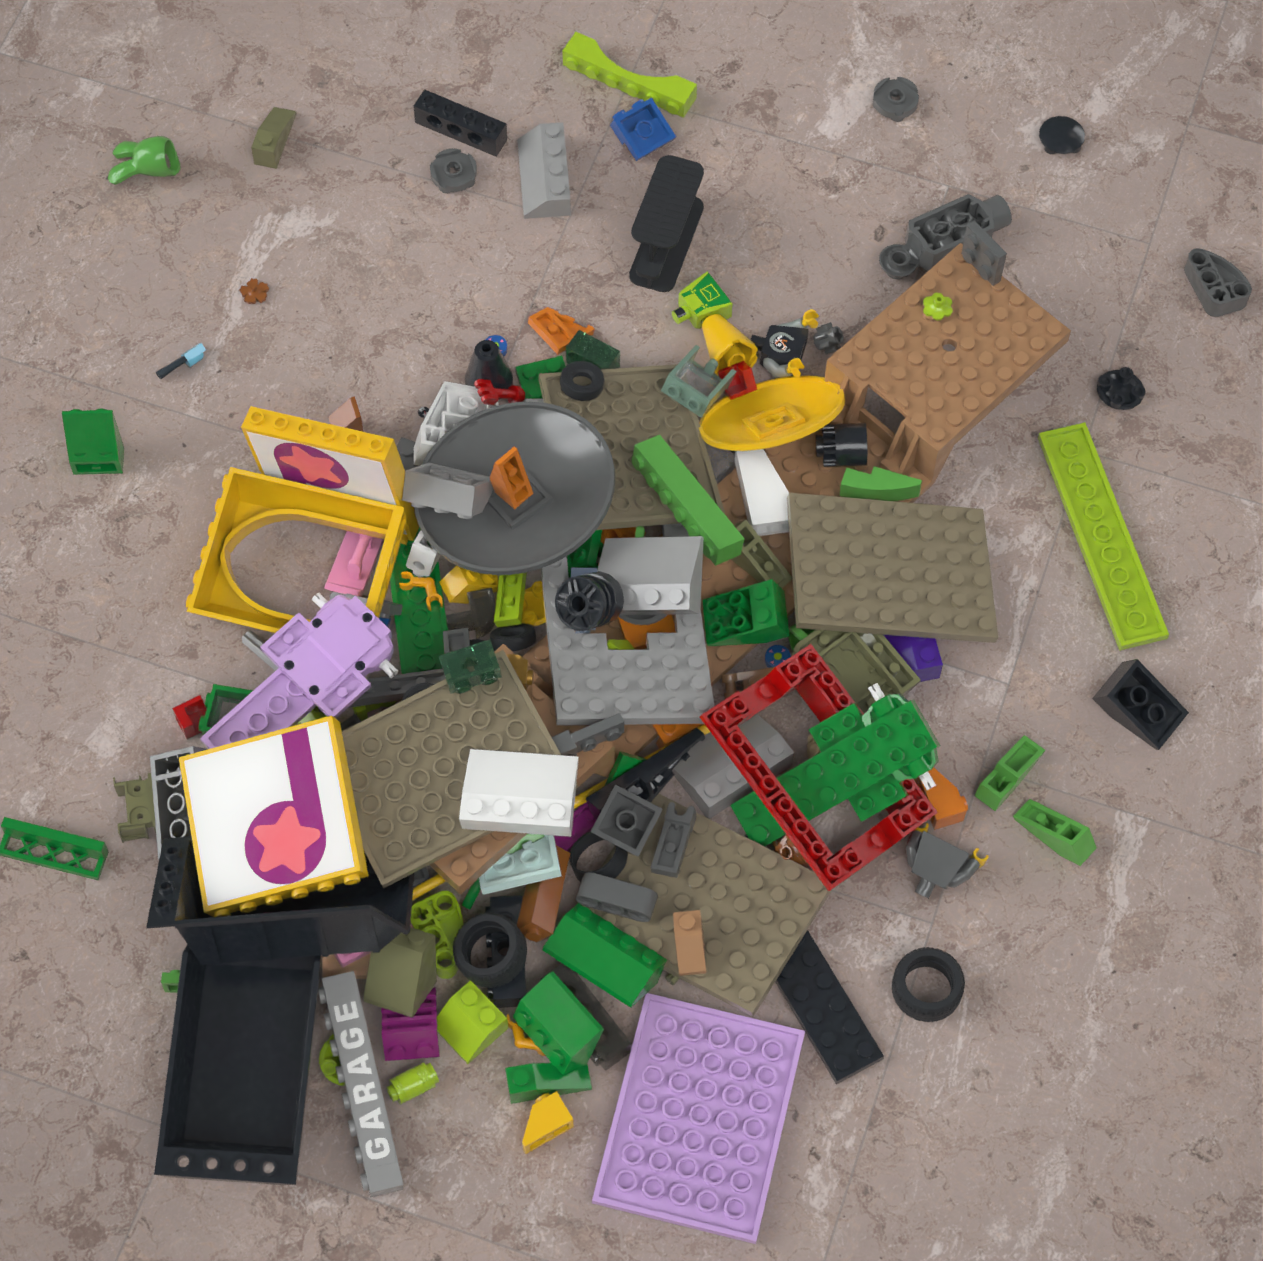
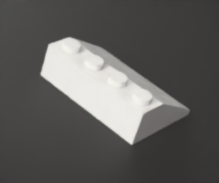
M470 749L459 817L462 829L571 836L579 757Z

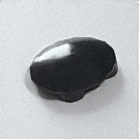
M1055 116L1043 122L1039 129V138L1045 146V152L1048 154L1078 153L1085 141V132L1076 120L1066 116Z
M1129 367L1108 371L1101 375L1097 382L1099 398L1106 405L1114 409H1133L1141 403L1146 393L1142 381L1134 375L1133 370Z

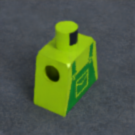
M707 271L680 291L678 298L679 308L672 311V317L677 324L689 319L696 329H700L704 320L710 315L719 314L725 319L731 318L733 303Z

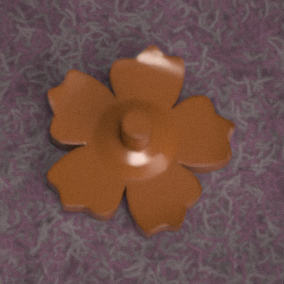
M251 278L247 282V286H241L239 291L242 297H244V302L255 304L256 300L259 303L266 300L269 287L267 283L260 282L258 284L257 278Z

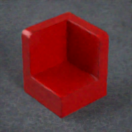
M744 361L717 372L718 377L723 380L732 369L737 371L728 390L726 389L723 392L730 400L758 390L752 368Z
M201 695L172 708L186 739L202 733V731H199V721L201 716H205L207 709Z

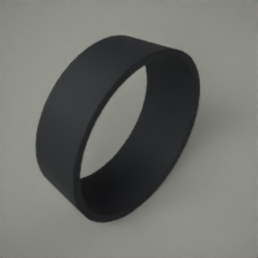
M590 831L574 843L570 851L569 861L579 882L582 881L584 873L587 872L615 879L623 871L627 863L628 852L616 846L613 857L603 867L594 871H581L577 869L578 859L584 850L592 844L604 840Z

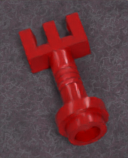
M478 379L474 382V386L478 389L477 392L483 404L495 405L499 398L507 399L509 403L523 402L525 399V391L518 385H512L509 389H499L493 387L491 380Z

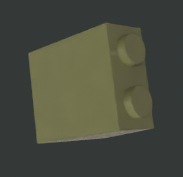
M410 927V932L407 935L400 933L381 949L379 953L371 951L363 997L364 1002L413 1018L437 982L435 935Z

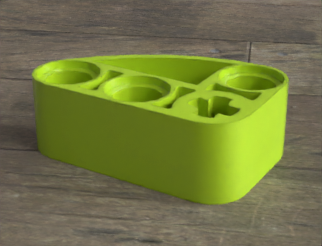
M443 890L412 906L411 924L414 929L433 934L440 939L435 944L436 973L442 979H449L455 976L458 971L453 957V941L456 933L463 925V917L455 895L450 891ZM443 903H449L452 905L451 908L447 910H441L438 908ZM421 916V917H422L423 919H425V920H424V921H421V920H420L419 918H417V917ZM444 959L452 961V964L448 967L439 965Z

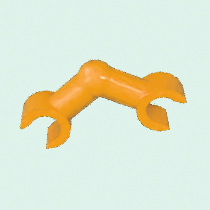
M407 571L401 573L402 578L410 579L408 583H399L402 590L424 587L428 596L426 598L428 610L431 611L430 603L434 600L439 601L441 608H443V600L437 594L433 578L414 577L412 573Z
M507 1014L508 1027L512 1029L515 1046L519 1049L537 1050L538 1054L546 1056L534 1044L531 1038L525 1037L523 1029L517 1023H513L510 1020L509 1014Z

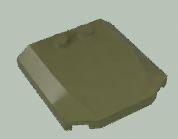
M816 629L797 643L791 654L793 656L812 644L863 713H866L871 704L876 702L870 690H868L870 686L878 683L885 696L889 694L905 696L921 681L883 634Z

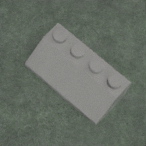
M563 122L539 124L517 139L524 219L571 216Z

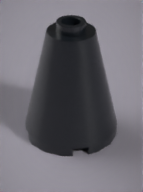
M483 340L475 346L465 374V385L475 387L474 382L478 379L491 380L493 387L499 389H509L513 385L512 371L494 341Z

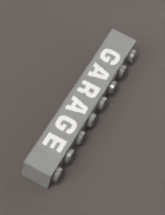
M351 971L322 978V987L318 988L321 1004H327L328 1013L324 1014L327 1030L332 1029L334 1039L330 1040L333 1057L338 1056L340 1066L336 1067L339 1083H345L346 1093H342L345 1110L350 1109L352 1119L348 1120L351 1137L357 1136L359 1146L354 1147L357 1164L363 1163L365 1174H360L363 1191L369 1190L371 1198L403 1190L402 1176L355 973Z

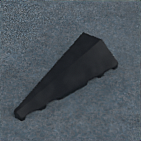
M695 728L587 797L586 801L591 814L596 820L598 819L615 785L651 803L675 775L672 771L681 759L687 761L690 757L688 751L699 741H704V733Z

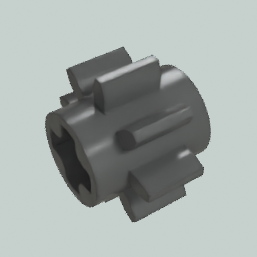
M830 322L816 328L817 333L814 334L813 340L818 350H825V354H829L841 348L840 344L843 343L844 337L838 326L832 327Z

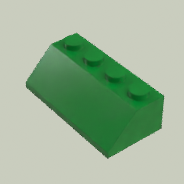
M579 903L564 915L542 951L630 1008L658 984L667 961L656 951L643 945L633 936L626 934L611 922L604 920Z

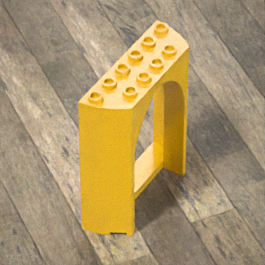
M230 467L229 473L225 474L223 478L222 496L217 499L215 504L216 516L214 522H211L208 527L209 539L207 545L203 546L200 559L202 562L200 569L196 570L193 577V584H195L193 592L188 595L186 600L187 612L271 633H276L294 616L267 609L248 598L235 579L230 554L246 536L255 530L275 522L297 520L384 539L366 607L379 618L400 544L407 545L408 535L403 534L405 526L408 524L405 508Z

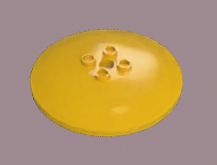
M789 376L756 383L758 389L733 400L725 396L713 404L700 419L699 431L702 439L707 444L724 450L747 451L781 446L808 436L835 419L845 405L844 391L840 389L839 384L829 381L825 382V378L819 376H800L799 378Z

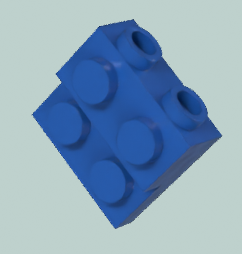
M652 98L646 101L641 99L631 106L632 109L627 112L624 110L619 111L612 117L613 121L610 124L621 144H626L636 161L676 138V135Z

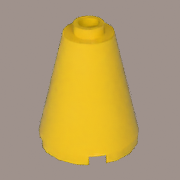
M719 314L710 315L704 320L702 331L710 359H715L718 362L715 371L716 375H718L717 372L741 361H744L751 368L755 365L758 358L756 356L758 349L749 338Z

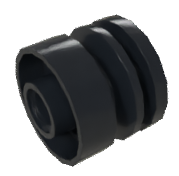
M601 571L570 577L562 582L555 597L556 612L560 620L568 628L576 631L590 630L610 624L621 614L624 605L623 590L618 581L610 574Z

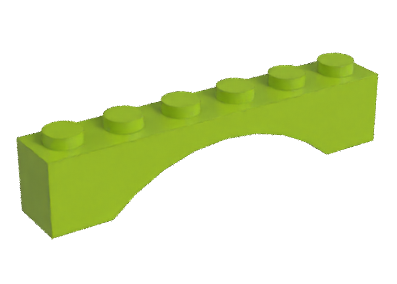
M576 31L562 50L563 65L568 69L580 72L590 79L603 82L611 88L619 89L629 96L637 97L644 101L652 98L657 107L667 110L670 114L684 118L697 98L696 83L677 75L650 77L627 71L611 61L600 49L596 40Z

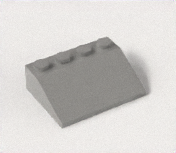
M704 537L606 538L597 572L601 571L610 574L620 584L624 596V605L620 615L700 614Z
M758 714L738 726L774 776L793 765L794 751L783 737ZM711 732L705 735L703 742L699 741L688 751L690 757L687 761L681 759L672 770L676 779L708 819L753 791L752 787Z

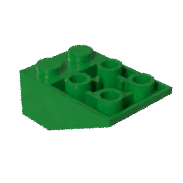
M100 408L84 411L80 409L62 411L68 459L73 475L123 474L124 445L113 410Z
M773 579L703 599L708 647L769 643L790 636L785 591Z

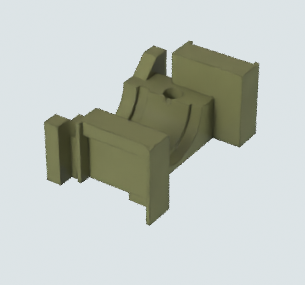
M148 773V779L142 780L139 775L137 780L118 783L115 777H113L114 788L118 797L125 796L128 822L118 823V833L122 843L142 838L149 839L148 828L153 827L156 833L151 773Z

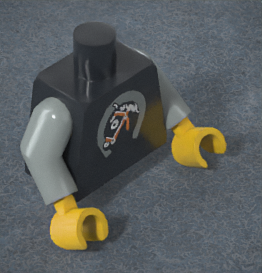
M810 309L804 313L802 318L784 324L769 326L766 338L752 335L751 341L756 345L758 351H761L760 365L773 377H800L799 369L805 368L802 358L808 341L809 329L807 328L808 325L812 329L817 328L818 322L815 319L819 317L817 312Z

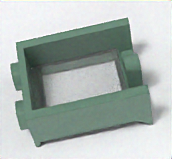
M695 345L668 374L661 391L702 418L704 413L726 389L728 390L737 371L732 369L722 380L714 374L718 366L717 360L710 359L705 368L694 361L700 349L699 346Z

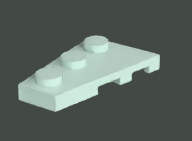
M544 835V838L534 843L530 840L522 845L523 848L511 855L506 853L479 877L482 894L562 876L554 835Z

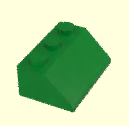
M553 971L548 973L520 1000L513 1015V1019L562 1075L587 1065L604 1030Z

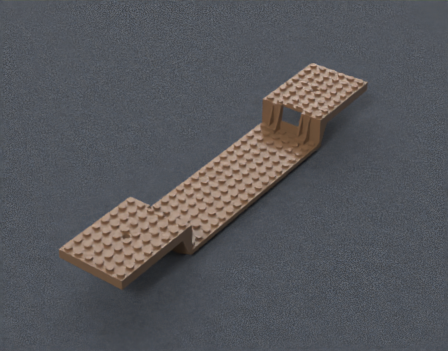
M960 243L827 359L824 382L829 381L839 384L840 389H843L845 395V405L842 411L829 424L866 423L867 466L824 467L823 457L816 456V435H822V428L791 443L763 450L789 493L841 497L840 486L846 468L871 474L875 466L922 480L920 497L935 483L954 445L1069 340L1071 330L1003 276L1001 281L994 286L988 280H984L978 270L964 260L961 254L963 244ZM937 292L952 300L951 307L953 310L950 316L944 317L939 321L934 320L932 316H926L923 312L925 307L923 305L924 298L932 296ZM951 344L955 347V350L946 351L942 346ZM868 387L906 417L901 422L896 434L864 408ZM735 468L717 484L725 515L733 525L745 519L747 520ZM915 497V498H911V499H906V500L895 501V502L913 503V502L916 501L919 497ZM789 532L760 536L792 576ZM703 554L701 616L711 686H713L722 678L721 675H725L758 644L708 647L703 599L759 582L731 559L715 566ZM793 579L782 588L785 591L787 617L795 611ZM617 619L608 625L596 627V632H591L606 633L607 641L609 639L625 640ZM546 635L522 657L528 660L529 670H533V685L527 686V694L549 734L553 737L566 730L571 734L590 725H556L548 637ZM502 644L490 656L504 650L506 655L514 653L506 645ZM652 724L624 725V733L618 739L599 743L588 752H578L579 760L576 781L578 787L594 773L608 778L620 751L637 756L658 736ZM494 831L430 864V866L461 895L528 833Z

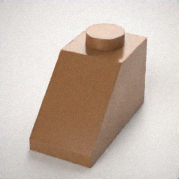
M700 910L674 912V934L679 976L707 973L703 922Z

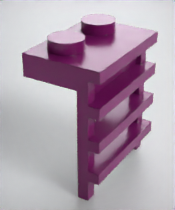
M436 987L432 988L413 1018L381 1007L382 1041L385 1061L440 1057L437 1031Z

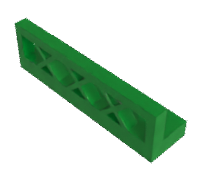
M4 817L1 824L4 835L0 843V856L99 880L109 853L105 842ZM10 838L21 840L24 844V847L16 851L6 850ZM39 845L46 846L49 853L40 858L34 857L30 851ZM65 851L70 852L74 857L72 861L66 864L58 863L55 856ZM88 858L98 860L94 872L83 869L80 862Z

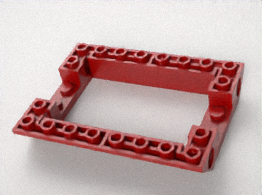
M812 644L777 665L756 683L742 692L737 691L703 713L700 719L826 889L831 891L938 812L913 779H906L901 783L908 796L885 808L889 813L887 817L853 842L844 846L837 853L832 854L738 727L795 689L820 722L855 703Z

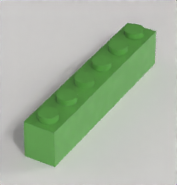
M661 435L635 444L631 459L634 468L640 471L647 484L656 491L662 503L669 507L675 519L681 522L689 536L704 537L703 554L715 566L741 555L745 538Z

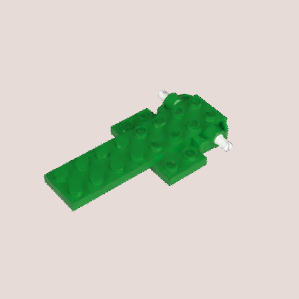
M878 683L868 688L876 702L871 704L866 713L862 715L856 703H853L809 729L821 753L777 778L808 821L848 799L862 822L908 796L901 783L906 779L920 777L926 791L936 786L928 771L932 770L938 763L937 748L941 745L915 700L908 701L901 694L885 696ZM755 791L730 805L750 840L765 847L786 835Z

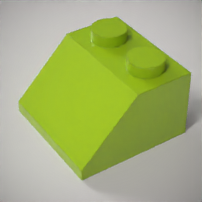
M471 981L465 984L448 1000L437 1016L438 1034L467 1064L508 1029L507 1017Z

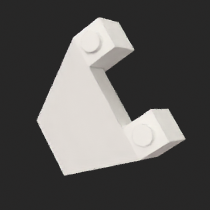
M444 381L420 427L414 445V465H422L432 447L455 425L480 411L499 406L498 402L495 405L483 404L477 392L478 389L475 387Z

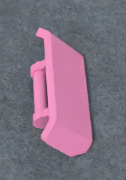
M347 531L324 589L362 596L384 539Z

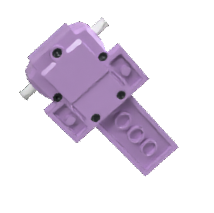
M320 592L312 598V601L321 609L310 622L298 613L260 646L261 651L278 669L200 738L208 749L295 726L316 706L327 717L332 715L336 719L371 687V683L364 676L381 669L390 678H393L398 673V669L389 662L394 651L390 640L392 638L391 630L356 596L350 599L341 594L327 601Z

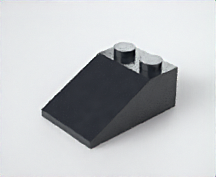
M1138 659L1122 662L1092 698L1112 719L1156 750H1159L1189 713Z

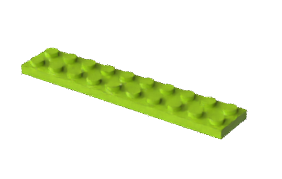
M1086 422L1039 433L1038 441L1119 651L1168 639L1169 632Z

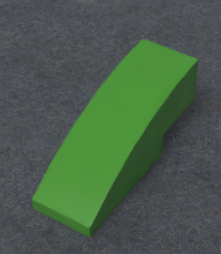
M875 466L871 474L846 468L840 486V496L883 501L906 500L919 497L922 480Z
M1024 735L1001 758L994 770L980 783L974 796L996 811L1044 754L1045 749Z

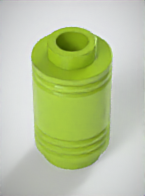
M423 1062L389 1079L390 1085L386 1089L393 1102L398 1101L401 1105L435 1088V1084L439 1083V1079L430 1062L427 1064Z

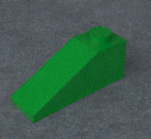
M530 1063L505 1068L511 1104L536 1100L545 1093H550L551 1095L556 1091L559 1095L592 1090L588 1064L566 1075H562L552 1063Z

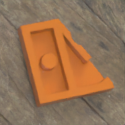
M549 307L533 314L528 319V324L557 355L594 335L595 329L592 326L588 325L585 328L574 323V318L562 315Z

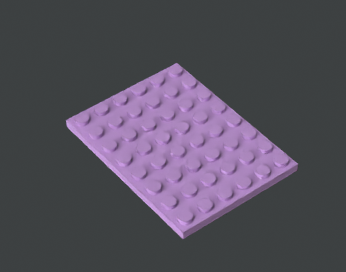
M647 993L625 1071L592 1204L756 1244L805 1031Z

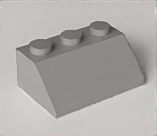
M428 462L405 471L402 500L411 502L413 507L426 508L428 506L434 508V511L438 513L453 512L457 513L459 518L471 519L473 516L483 512L493 487L489 479L490 476Z

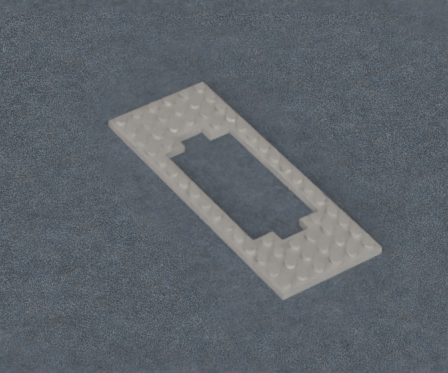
M525 399V402L544 403L543 399ZM681 523L662 525L663 537H689L687 530ZM567 557L541 568L556 725H592L618 713L621 714L624 725L704 724L700 716L714 707L701 609L700 614H674L676 633H647V650H608L606 633H575L573 629L568 628L560 620L556 612V592L562 582L569 579Z

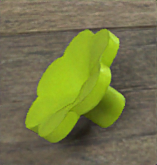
M934 293L923 300V305L925 306L923 309L924 314L932 316L934 320L939 321L952 314V300L949 297H944L941 293Z

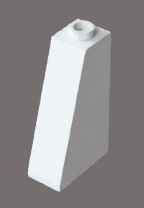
M763 449L735 451L734 461L748 523L759 536L789 532L787 496L789 492Z

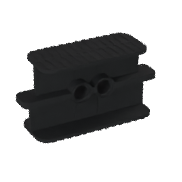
M672 155L663 156L658 160L631 229L633 239L640 242L629 272V279L633 284L659 292H668L674 288L704 210L703 201L696 197L704 176V168L700 163Z

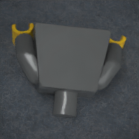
M926 823L925 828H917L912 831L906 845L907 863L912 868L911 872L921 877L914 892L929 899L935 885L944 889L948 887L955 888L969 880L980 867L984 866L989 856L986 855L984 859H980L976 855L979 848H976L971 855L928 833L929 824Z

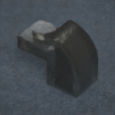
M492 587L467 592L469 611L446 615L448 630L468 628L469 631L474 630L476 639L487 635L495 625L496 604Z

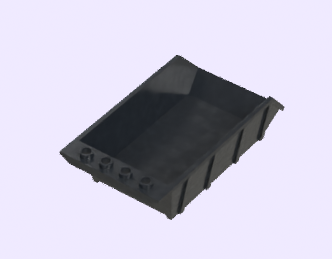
M192 836L163 839L146 928L175 926V929L177 928L201 965L215 964L217 966L222 965V963L265 960L267 962L273 961V959L319 955L329 957L332 954L369 951L379 953L381 949L400 933L407 935L410 932L414 873L383 888L364 852L368 877L360 878L361 881L352 885L342 883L334 885V889L330 891L319 892L315 890L308 892V896L304 898L294 899L289 897L282 899L283 902L277 905L268 906L263 904L256 906L257 909L251 912L237 911L231 913V916L213 918L206 914L203 909Z
M187 944L182 952L154 1175L256 1184L296 1185L322 955L273 959V961L267 962L265 960L222 963V965L217 966L215 964L201 965ZM182 1158L189 1159V1163L185 1167H180L179 1165ZM210 1160H217V1166L214 1169L208 1168ZM238 1162H245L244 1170H236ZM267 1164L274 1165L271 1173L264 1172V1167Z

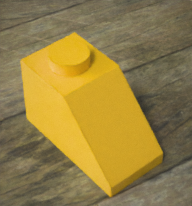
M557 1091L551 1095L550 1093L541 1095L535 1100L536 1103L532 1105L522 1141L525 1154L574 1127L573 1118Z

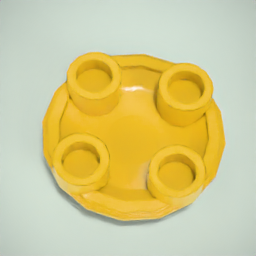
M536 581L531 587L525 589L522 623L532 626H539L546 622L542 581Z

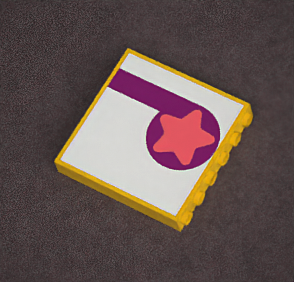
M250 406L241 429L261 474L404 507L408 524L405 526L403 534L408 535V540H414L419 524L411 502L402 500L405 470L393 438Z
M332 715L179 757L203 909L206 914L214 918L231 916V913L237 911L251 912L256 910V906L277 905L282 903V899L304 898L308 896V892L315 890L319 892L330 891L334 889V885L342 883L352 885L361 881L360 878L368 877L341 725Z

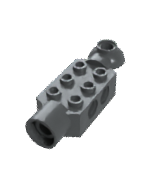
M967 194L909 220L905 235V245H889L880 253L879 263L883 271L893 279L907 277L917 267L929 271L957 245L963 244L966 227L974 220L992 238L993 232L1009 226L1012 222V215L1007 202L1000 195H995L981 201Z

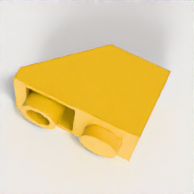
M456 565L439 583L450 603L468 604L497 592L499 580L497 575L473 572Z

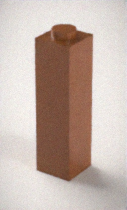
M557 845L556 849L562 876L526 884L517 927L528 940L536 943L549 937L554 932L570 857L569 852Z

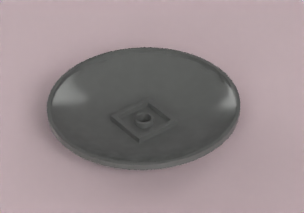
M515 402L480 411L455 425L432 447L422 465L429 462L490 476L494 463L515 446L520 454L534 494L516 509H513L493 489L483 512L473 516L471 519L459 518L457 513L453 512L438 513L434 511V508L428 506L426 508L414 507L419 527L426 540L449 562L473 572L491 575H512L534 571L551 565L574 552L593 535L602 523L611 505L615 490V467L611 452L603 436L589 421L579 414L557 405L541 402Z

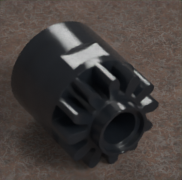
M866 423L827 424L822 428V435H816V456L823 457L824 467L867 466Z

